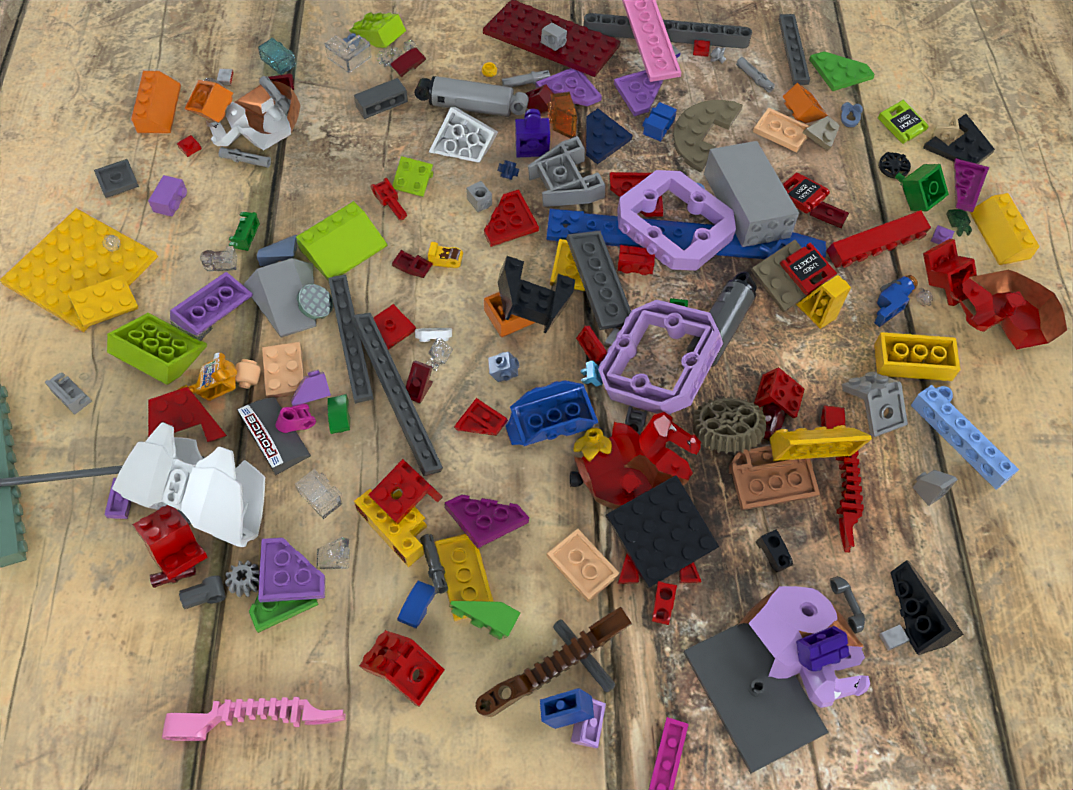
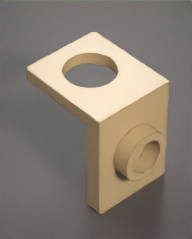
M957 115L953 116L949 126L937 125L931 137L934 138L936 136L940 140H954L959 131Z

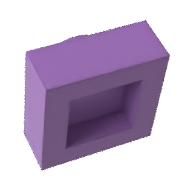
M938 225L931 242L940 244L949 238L952 239L955 231Z

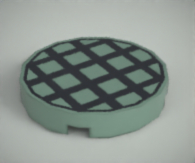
M305 285L296 297L299 310L311 319H323L332 311L333 299L330 293L319 285Z

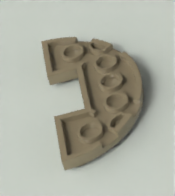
M710 100L700 102L686 109L676 121L673 133L675 149L678 155L681 154L685 159L684 162L693 169L702 172L706 166L710 149L716 148V146L704 142V138L714 124L729 130L742 110L743 105L735 101Z

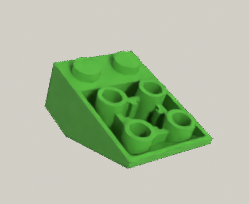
M451 601L449 605L452 608L451 613L460 618H463L464 615L472 619L470 621L471 624L480 629L483 626L490 629L489 634L498 639L509 636L521 613L503 602Z

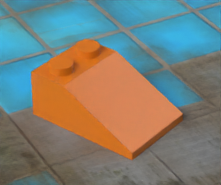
M198 80L185 110L219 123L225 117L227 106L232 102L233 92L218 83Z

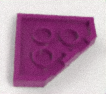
M463 494L446 501L444 504V508L477 548L529 523L528 515L518 504H498L496 500L485 498L481 500L470 499V496Z

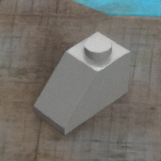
M933 470L928 474L926 472L920 474L912 488L930 506L942 498L958 479L955 476Z

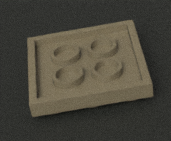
M793 240L751 269L782 312H785L807 297L780 265L782 260H786L788 256L801 249L796 240ZM822 273L809 281L813 285L823 279Z

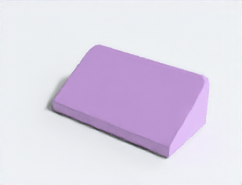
M592 698L594 718L574 724L571 742L598 748L606 703Z

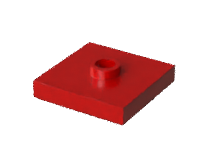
M394 304L373 317L388 350L416 330V326Z

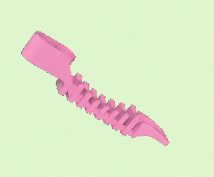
M282 697V700L271 698L270 701H267L265 698H259V701L248 699L247 702H244L242 699H236V702L225 699L224 704H221L219 701H213L212 711L208 714L167 713L162 738L172 741H205L207 733L221 721H225L226 726H232L233 716L237 717L238 722H244L245 715H248L250 720H255L256 712L257 715H260L261 719H267L268 714L272 720H278L280 711L279 718H282L283 723H289L290 710H292L290 722L293 723L294 727L300 726L301 710H303L302 721H305V725L343 721L346 714L343 713V710L324 711L316 709L307 699L301 700L299 697H293V700H289L286 697Z

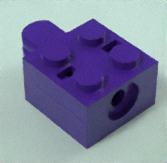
M537 109L527 110L524 119H515L516 158L541 157L550 151L549 118H541V114Z

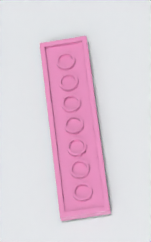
M622 0L649 81L681 77V70L656 0Z

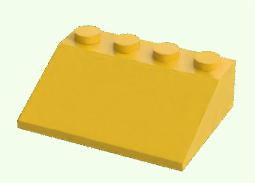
M844 425L836 426L834 429H827L826 427H817L814 430L799 428L790 432L787 429H780L775 431L770 437L773 461L851 456L872 440L871 435L855 428H846Z

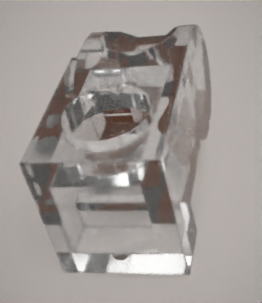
M227 246L226 251L214 252L206 250L200 255L202 265L207 271L237 269V254L234 246Z

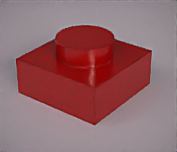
M694 40L693 55L708 57L710 41Z
M192 135L177 143L178 148L187 157L202 149L201 145Z

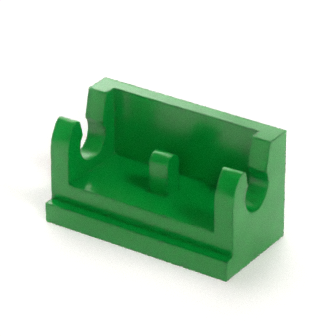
M240 212L239 216L247 218H240V223L234 236L229 237V241H231L229 247L248 251L260 223L255 212Z

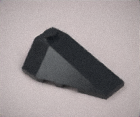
M908 560L890 572L895 593L899 598L901 606L900 614L904 618L906 626L904 630L916 654L921 655L946 647L964 635L953 617Z

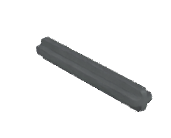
M562 619L554 624V630L567 645L572 643V638L578 639ZM588 654L587 658L580 660L605 692L608 693L615 687L614 681L591 654Z

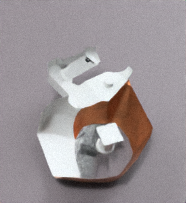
M271 80L280 93L288 99L290 104L288 116L275 105V101L262 85H259L237 101H232L227 106L226 118L232 128L228 133L225 132L220 122L209 123L206 120V125L210 127L213 134L212 142L216 146H229L242 134L255 146L265 150L291 135L301 106L292 88L284 83Z

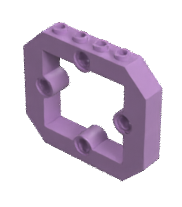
M656 170L619 199L617 208L618 228L637 244L646 248L648 253L651 255L655 254V257L671 270H698L732 241L736 231L733 210L681 171ZM667 190L687 203V210L691 214H701L715 224L710 230L706 228L697 229L691 245L685 250L664 236L660 228L651 226L637 215L640 211L653 212L656 208L658 197Z
M654 300L633 309L629 316L626 317L622 329L617 333L614 343L609 347L608 353L604 360L601 361L598 370L611 400L652 413L665 412L669 415L691 406L723 345V341L711 313ZM649 324L666 328L668 335L673 339H679L685 334L701 337L694 351L686 353L682 357L681 362L684 370L673 391L653 386L648 376L642 373L636 374L632 379L621 376L629 360L637 354L636 347Z

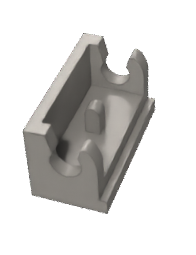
M59 373L52 379L45 381V384L74 415L92 402L68 376L63 378L65 376L64 373Z

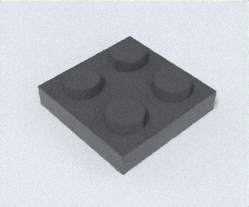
M128 159L94 170L105 198L139 187Z

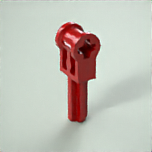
M384 178L382 182L376 185L371 184V190L382 206L388 205L398 220H404L407 217V213L397 201L398 193L388 178Z

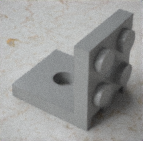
M868 372L863 377L851 378L849 382L842 384L844 392L864 399L871 436L876 437L908 425L900 381L877 374V372ZM889 408L888 415L884 417V410Z

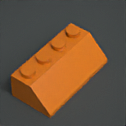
M143 71L131 118L137 133H171L181 84L160 71Z

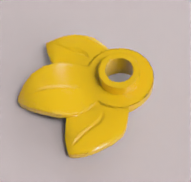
M590 428L583 437L576 440L573 450L574 452L582 451L584 457L591 461L599 451L610 454L612 444L610 439L604 436L601 429Z

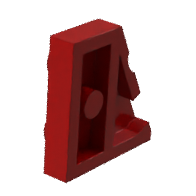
M476 398L455 424L454 428L457 431L497 436L508 419Z

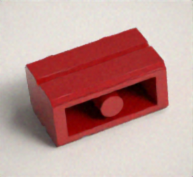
M620 245L617 271H622L626 274L632 272L640 273L641 275H653L655 254L651 255L646 248Z

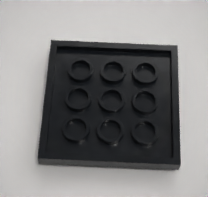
M677 475L605 515L647 589L657 584L658 581L664 580L719 548L718 543Z

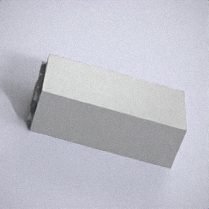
M753 141L710 149L704 176L716 198L733 210L736 226L735 234L742 247L791 238L799 212L759 143Z

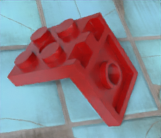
M404 459L368 494L397 524L426 494L430 495L436 502L443 498ZM401 489L402 496L399 499H393L394 491Z
M386 630L378 636L376 643L364 655L363 661L359 665L364 671L386 679L418 707H420L445 670L413 639ZM419 669L418 678L413 680L414 671Z

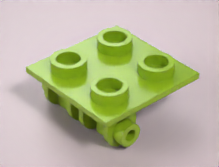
M401 156L392 184L393 188L424 197L429 178L433 177V164Z

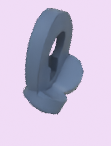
M850 102L844 103L841 107L842 123L846 127L857 126L861 119L862 106L860 104L852 105ZM849 112H852L855 120L847 119L846 116L849 115Z

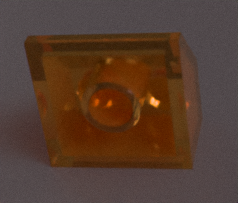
M570 92L550 94V102L547 103L549 111L547 118H549V124H551L552 129L570 139L576 137L577 113Z

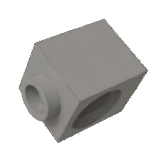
M550 23L542 29L541 43L556 51L565 45L567 30L554 23Z
M482 181L466 188L467 200L477 212L492 206V194Z

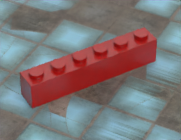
M922 210L833 242L826 252L835 268L841 266L845 268L855 261H864L868 256L873 255L875 257L884 250L891 251L900 244L903 246L907 245L913 239L920 240L927 235L926 233L931 229V226Z

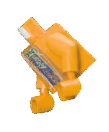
M215 353L213 360L201 367L197 382L189 386L194 394L208 401L235 390L236 387L235 375L237 370L232 362L225 359L226 356L223 353ZM183 385V386L180 387L179 389H182V388H185V387H188V386H187V385Z

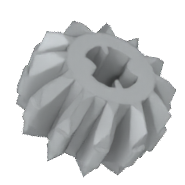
M248 560L244 565L242 561H238L237 567L231 565L232 572H226L228 579L225 581L231 593L236 592L238 597H241L243 593L249 597L251 590L257 592L256 586L259 585L260 577L258 565H252Z

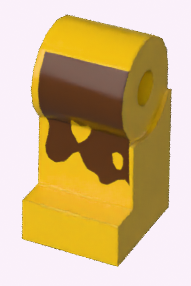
M431 242L428 251V261L433 263L432 266L460 267L463 257L461 249L457 247L438 246L436 242Z

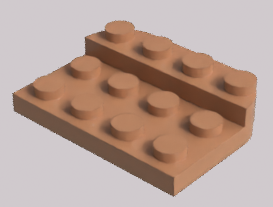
M770 445L754 448L750 451L744 449L743 453H737L730 461L729 474L733 476L741 511L818 497L820 495L810 459L773 461Z

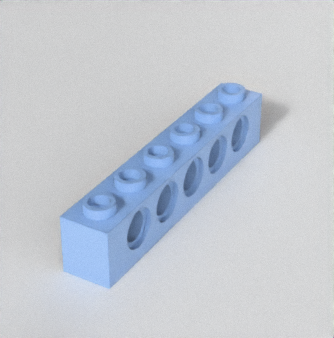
M930 385L917 395L911 406L996 490L1016 474L1019 469L933 385Z

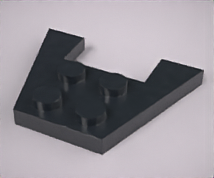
M967 114L958 119L959 129L965 132L950 145H947L935 136L925 143L923 147L925 150L954 162L955 159H960L975 164H980L993 154L995 150Z

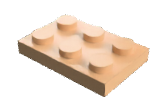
M768 108L754 127L753 132L794 152H798L808 137L803 131L809 126Z
M300 342L262 347L266 397L279 398L294 395L304 378Z
M579 529L575 530L547 553L548 559L588 602L619 577L620 574Z

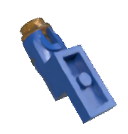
M903 276L880 288L881 293L877 300V305L881 309L876 313L877 318L874 322L878 327H881L905 309L910 300L908 298L909 294L915 291L918 286V281L914 276Z

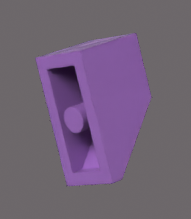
M319 370L308 372V376H304L291 398L292 406L331 396L325 373L323 371L319 372Z

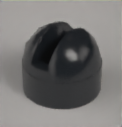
M570 471V487H580L584 482L580 473Z

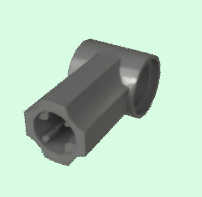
M210 576L205 578L201 584L179 591L180 601L184 609L206 602L210 604L218 603L226 598L220 576Z

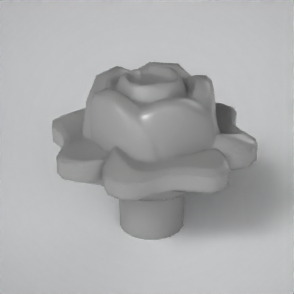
M716 47L710 54L712 57L710 61L719 60L723 63L726 60L723 56L726 48Z

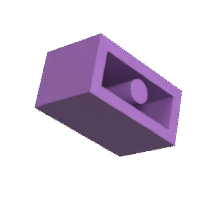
M163 175L148 200L153 212L173 217L182 199L187 194V188L182 179Z

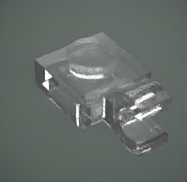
M441 337L437 338L428 352L432 357L426 362V365L433 367V370L436 371L439 364H446L453 348Z

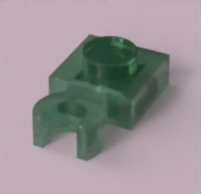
M961 209L948 210L946 215L951 227H957V235L960 237L963 231H965L967 236H969L972 228L969 226L971 221L967 212Z

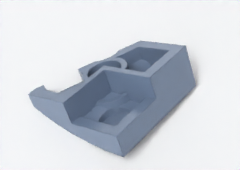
M297 235L259 249L257 253L259 265L268 266L278 263V261L295 258Z

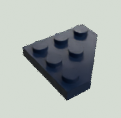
M596 109L586 116V156L597 165L632 140L633 135L600 109Z

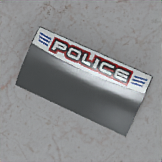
M270 397L237 409L276 476L309 458L311 455L296 431L283 433L277 430L275 424L282 408L275 397Z

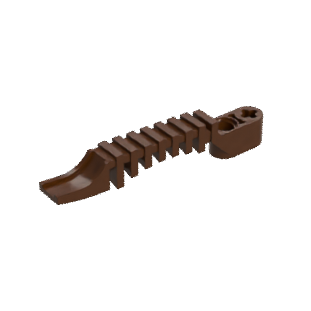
M619 607L588 627L590 629L588 633L584 630L581 631L579 639L572 638L570 645L564 644L561 646L563 649L561 651H554L552 657L547 656L543 659L544 662L535 663V668L532 670L527 668L523 674L503 681L485 692L476 701L475 707L477 712L486 717L496 716L522 697L532 694L533 690H538L543 684L549 683L552 678H557L561 675V672L569 670L570 666L578 664L582 658H587L591 652H596L597 648L604 646L611 638L632 625V622L622 607ZM509 687L511 695L508 699H503L502 691ZM486 701L491 703L489 705V711L484 709L486 707Z

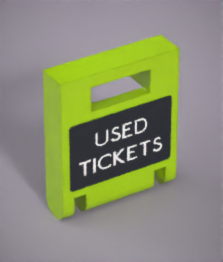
M904 99L884 110L878 116V119L902 144L922 134L929 127ZM894 111H896L897 114H895L894 116H892L891 113H893Z

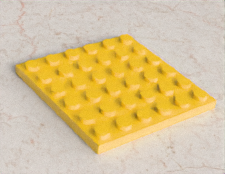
M76 208L0 279V282L63 321L85 332L89 327L83 328L68 297V293L120 275L124 276L128 286H130L158 258V255L153 250Z

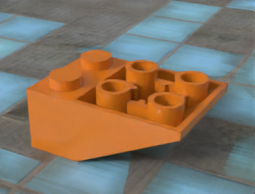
M500 292L484 298V311L501 338L536 323L511 314L509 320H505Z

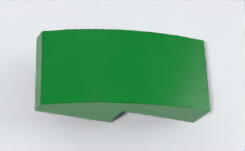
M347 394L328 398V422L331 434L350 430L349 399Z

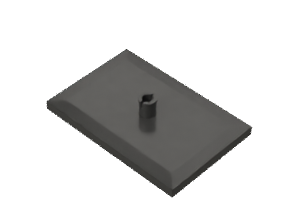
M748 623L735 625L684 650L683 653L750 774L829 733L795 675L782 679L768 677L775 658Z

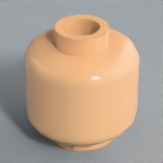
M242 359L241 362L235 365L237 370L235 382L239 383V387L250 389V386L258 384L260 367L257 365V362Z

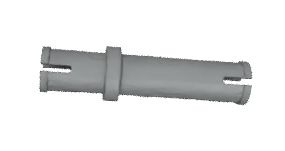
M744 57L737 60L736 65L750 76L756 85H760L768 93L775 88V84Z
M549 70L532 71L525 75L503 78L502 85L516 87L531 83L536 84L537 81L550 77Z
M268 76L261 77L259 83L275 101V105L288 116L290 104L287 97L280 93Z
M224 147L219 149L220 158L269 168L271 165L270 157L242 152L240 149L233 150Z

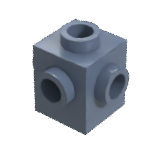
M509 351L488 358L489 374L497 382L507 381L518 376L519 361Z

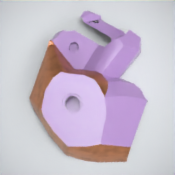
M779 586L759 601L740 621L739 624L748 623L774 656L775 660L768 677L782 679L800 673L809 700L818 707L832 706L836 699L850 695L860 696L867 692L870 686L869 676L861 675L838 679L835 676L834 670L838 671L861 664L862 660L865 659L862 651L863 644L858 640L846 619L818 590L798 586ZM832 626H836L847 634V646L849 647L850 656L841 659L837 664L823 666L822 670L816 672L810 671L800 664L797 640Z

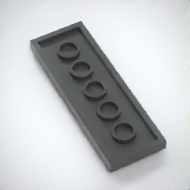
M601 231L568 234L566 240L599 329L623 327L626 317L631 313V309Z

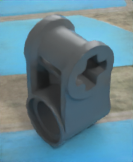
M629 406L625 424L641 435L648 411L636 410Z

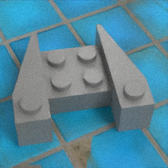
M578 136L562 141L528 165L529 180L540 177L547 191L542 192L543 207L588 204L605 198V183L600 174L595 173L582 178L576 167V164L585 161V148Z

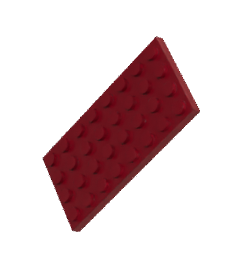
M510 0L483 28V34L592 77H596L620 47L621 43L620 40L590 30L585 26H580L559 16L538 10L517 0ZM550 23H554L567 30L565 45L556 51L541 43L542 29Z

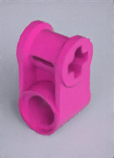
M300 404L282 408L275 426L277 430L283 433L306 430L315 425L316 419L311 416L308 404Z

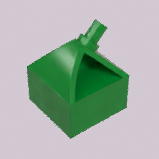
M923 164L907 177H904L900 172L895 176L903 188L911 211L922 210L927 212L949 195L941 164Z

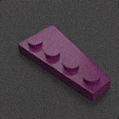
M955 159L956 208L963 211H974L989 167Z

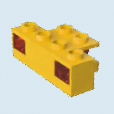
M367 490L354 500L357 512L398 557L410 567L424 555L423 545L416 539V536L427 528V524L423 521L425 517L414 507L397 524L368 496L372 490ZM400 490L395 492L393 499H399L402 496V492Z

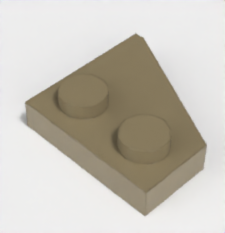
M826 116L806 128L803 133L828 151L833 145L840 125Z

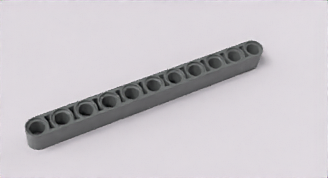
M588 13L584 16L583 26L590 30L601 32L609 37L635 39L627 16ZM662 19L670 42L694 44V40L710 41V46L743 49L749 46L752 36V30L748 27Z

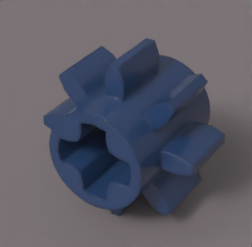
M504 160L503 164L499 163L497 171L501 172L500 177L510 180L513 179V176L517 177L519 169L516 168L517 163Z

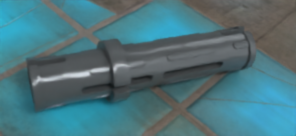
M425 534L420 538V541L423 545L429 567L428 575L433 581L435 593L442 594L448 590L444 577L445 570L440 564L433 535Z

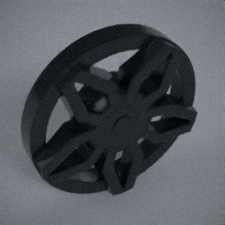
M893 152L885 153L880 158L878 164L880 171L884 175L896 179L895 176L900 171H904L902 173L904 177L907 176L911 169L910 161L906 158V155Z

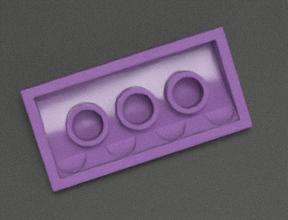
M225 272L171 309L170 319L184 330L198 336L252 297L253 294L229 273Z

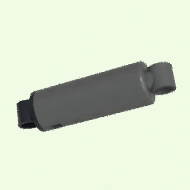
M746 271L738 273L726 283L709 311L723 341V345L711 367H714L719 362L756 298L755 291L757 286ZM693 337L687 347V353L694 351L701 337Z

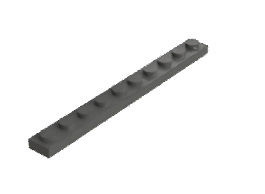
M372 314L353 315L352 321L423 476L441 472L443 469L442 464Z

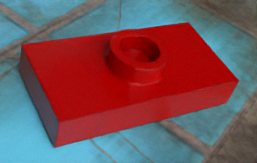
M584 326L576 339L589 359L599 366L608 352L591 327Z

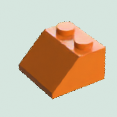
M796 83L783 95L786 101L784 104L789 110L794 112L792 115L797 121L801 120L806 124L828 116L813 94L799 83Z

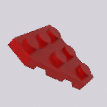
M610 172V190L621 197L652 173ZM662 195L658 197L656 208L653 212L640 211V213L645 217H663Z
M519 189L502 195L498 207L495 208L491 215L490 222L484 228V235L490 247L539 231V226Z

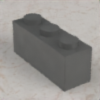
M398 78L354 95L356 108L364 119L408 102L407 90Z

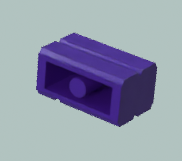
M836 626L829 627L796 641L797 650L799 651V662L810 671H820L823 666L837 664L841 659L850 656L849 647L847 646V634Z

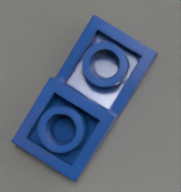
M417 581L407 597L397 621L417 629L427 614L428 605L436 595L434 586Z

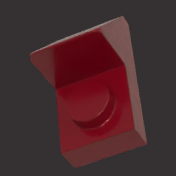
M416 360L412 363L406 389L411 400L420 404L433 381L429 380L433 367Z

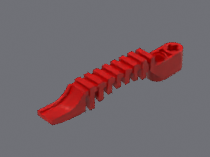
M823 406L821 427L834 429L836 426H846L844 407ZM859 450L851 456L836 457L837 461H843L839 465V469L846 470L841 474V478L846 479L842 483V487L846 489L842 491L844 498L840 500L841 507L837 509V514L843 515V518H839V529L843 549L847 553H850L851 547L855 546L853 526L858 523V519L862 517V511L864 510V505L861 504L863 495H860L862 486H859L861 477H858L860 474V468H858L860 461L857 459Z

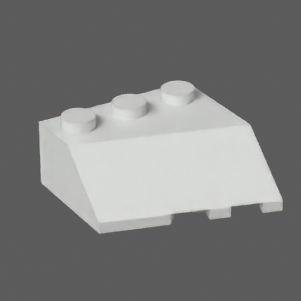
M451 107L429 153L480 162L491 147L498 131L460 109Z

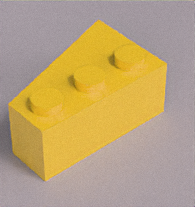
M837 275L796 305L822 329L837 318L851 287Z

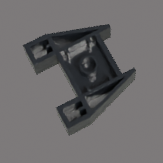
M506 256L497 282L505 320H509L511 314L544 325L543 333H547L573 294L575 279L558 274L550 290L522 280L521 275L524 261Z

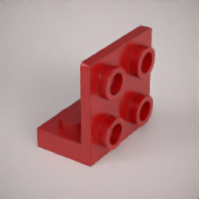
M778 367L762 375L754 404L760 408L774 402L792 418H796L805 389Z

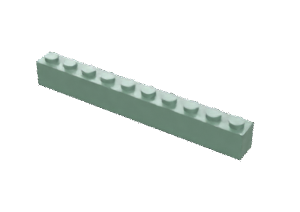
M1 384L0 479L19 477L14 466L17 459L12 450L14 439L10 434L12 423L8 418V413H10V407L6 402L8 392L6 387L1 386ZM17 485L0 487V568L27 560L26 552H28V545L23 536L26 533V529L21 520L23 508L19 503L21 491Z

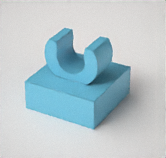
M593 360L586 362V368L580 371L584 376L587 375L581 381L584 384L592 383L597 387L603 385L598 370L599 366Z

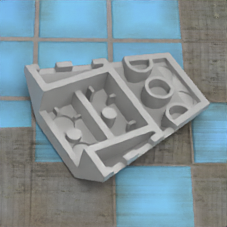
M294 258L256 269L243 284L253 294L251 298L256 302L281 338L317 326L316 319L305 316L299 310V304L296 300L298 292L305 285L314 284L312 263Z

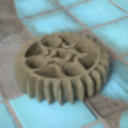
M723 396L722 399L716 397L714 401L709 399L708 403L703 402L702 406H698L693 416V433L701 441V444H704L705 448L710 446L711 451L717 449L718 453L720 451H725L726 454L728 452L735 454L736 451L743 453L744 449L750 451L751 447L756 448L757 444L761 443L766 431V419L763 411L759 410V406H754L753 402L748 403L747 399L740 400V397L737 399H733L732 396L730 398Z

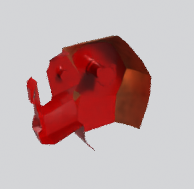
M1009 269L969 277L971 270L966 273L962 282L963 292L976 309L974 317L959 297L954 295L953 291L950 294L954 300L959 301L969 325L985 332L994 325L999 324L1016 350L1048 344L1067 331L1065 314L1055 293L1040 283Z
M662 412L653 415L641 435L624 423L614 422L612 436L609 437L612 444L610 454L599 451L591 461H588L584 456L582 458L574 456L579 473L594 499L599 504L615 510L677 475L681 484L685 485L693 472L686 460L665 447L666 442L671 441L688 452L697 455L701 448V441L695 435H690L673 423L672 416Z

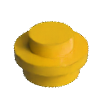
M492 62L485 63L482 67V74L486 77L495 76L497 74L496 65Z

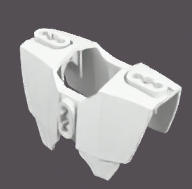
M164 422L154 430L145 442L140 441L136 444L122 466L112 487L123 498L144 507L159 510L161 507L169 505L177 508L185 514L194 528L212 534L214 537L235 546L245 547L248 541L254 540L259 534L264 505L265 476L246 460L235 468L233 451L223 447H217L213 453L203 458L198 450L196 440L174 437V427Z

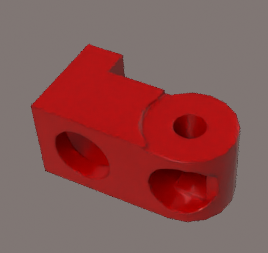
M658 581L651 622L669 625L677 585Z

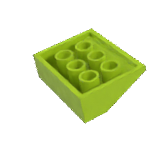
M354 201L296 236L299 250L327 280L330 277L345 274L388 246L366 213Z
M146 313L107 334V353L166 385L181 377L207 347V343L150 313Z

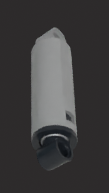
M433 76L431 80L428 78L420 79L414 91L417 99L421 101L429 99V104L432 106L456 107L460 110L509 117L511 111L515 115L524 114L529 102V98L525 93L517 92L514 94L512 87Z

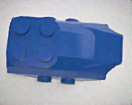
M564 380L553 382L548 386L536 387L526 392L510 406L511 416L505 427L512 445L527 446L546 439H555L559 435L569 436L586 431L599 422L584 384Z

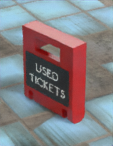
M798 172L783 183L795 207L806 214L818 206L830 194L828 188Z
M808 243L806 247H802L788 256L786 260L780 262L781 267L806 296L838 274L812 243ZM822 273L823 279L814 285L809 281Z

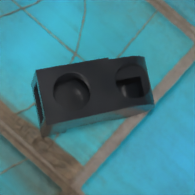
M777 529L757 539V546L759 549L762 548L770 566L775 572H780L793 565L789 550Z

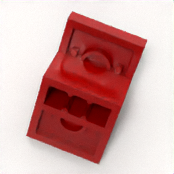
M950 238L924 252L923 256L929 285L945 289L947 302L950 306H955L959 303L958 300H954L950 295L952 291L961 301L967 299L968 297L963 292L962 282L966 273L970 270L969 277L977 276L975 260L958 256L955 239Z
M163 506L132 524L135 531L144 541L152 559L168 580L173 579L208 558L206 552L197 543L187 521L172 506Z

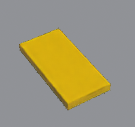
M461 534L434 541L440 564L445 570L444 577L448 586L447 595L449 603L451 601L494 602L479 548L474 545L466 534ZM453 614L454 621L468 618L465 615L463 616V618H460Z

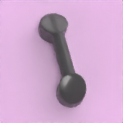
M842 577L830 578V586L835 594L844 593L854 616L848 618L849 626L855 634L862 632L865 625V616L855 599L851 586Z

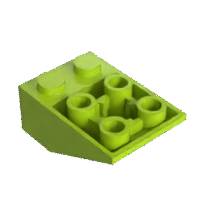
M372 12L364 15V19L354 23V27L349 30L377 48L388 47L406 32L399 14H372Z

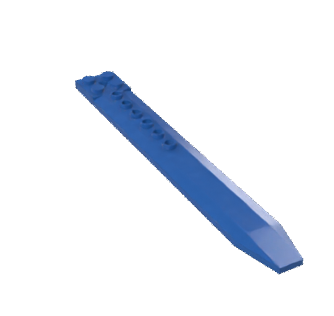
M550 209L547 240H566L568 234L601 231L607 246L642 247L618 228V216L587 214L583 211ZM644 219L651 226L660 228L664 236L683 250L691 245L697 229L706 228L710 230L715 226L712 224ZM562 224H568L567 228H564ZM792 232L791 238L782 239L787 243L796 240L801 248L806 247L808 243H812L824 258L826 257V241ZM734 233L732 241L716 255L766 259L768 255L759 251L760 246L763 244L772 249L779 240L742 247Z

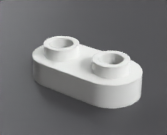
M420 328L415 330V338L419 339L420 342H428L430 339L438 338V341H448L452 337V328Z

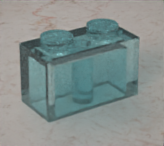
M274 38L258 47L261 60L280 75L296 66L293 52L285 48L281 42H277Z

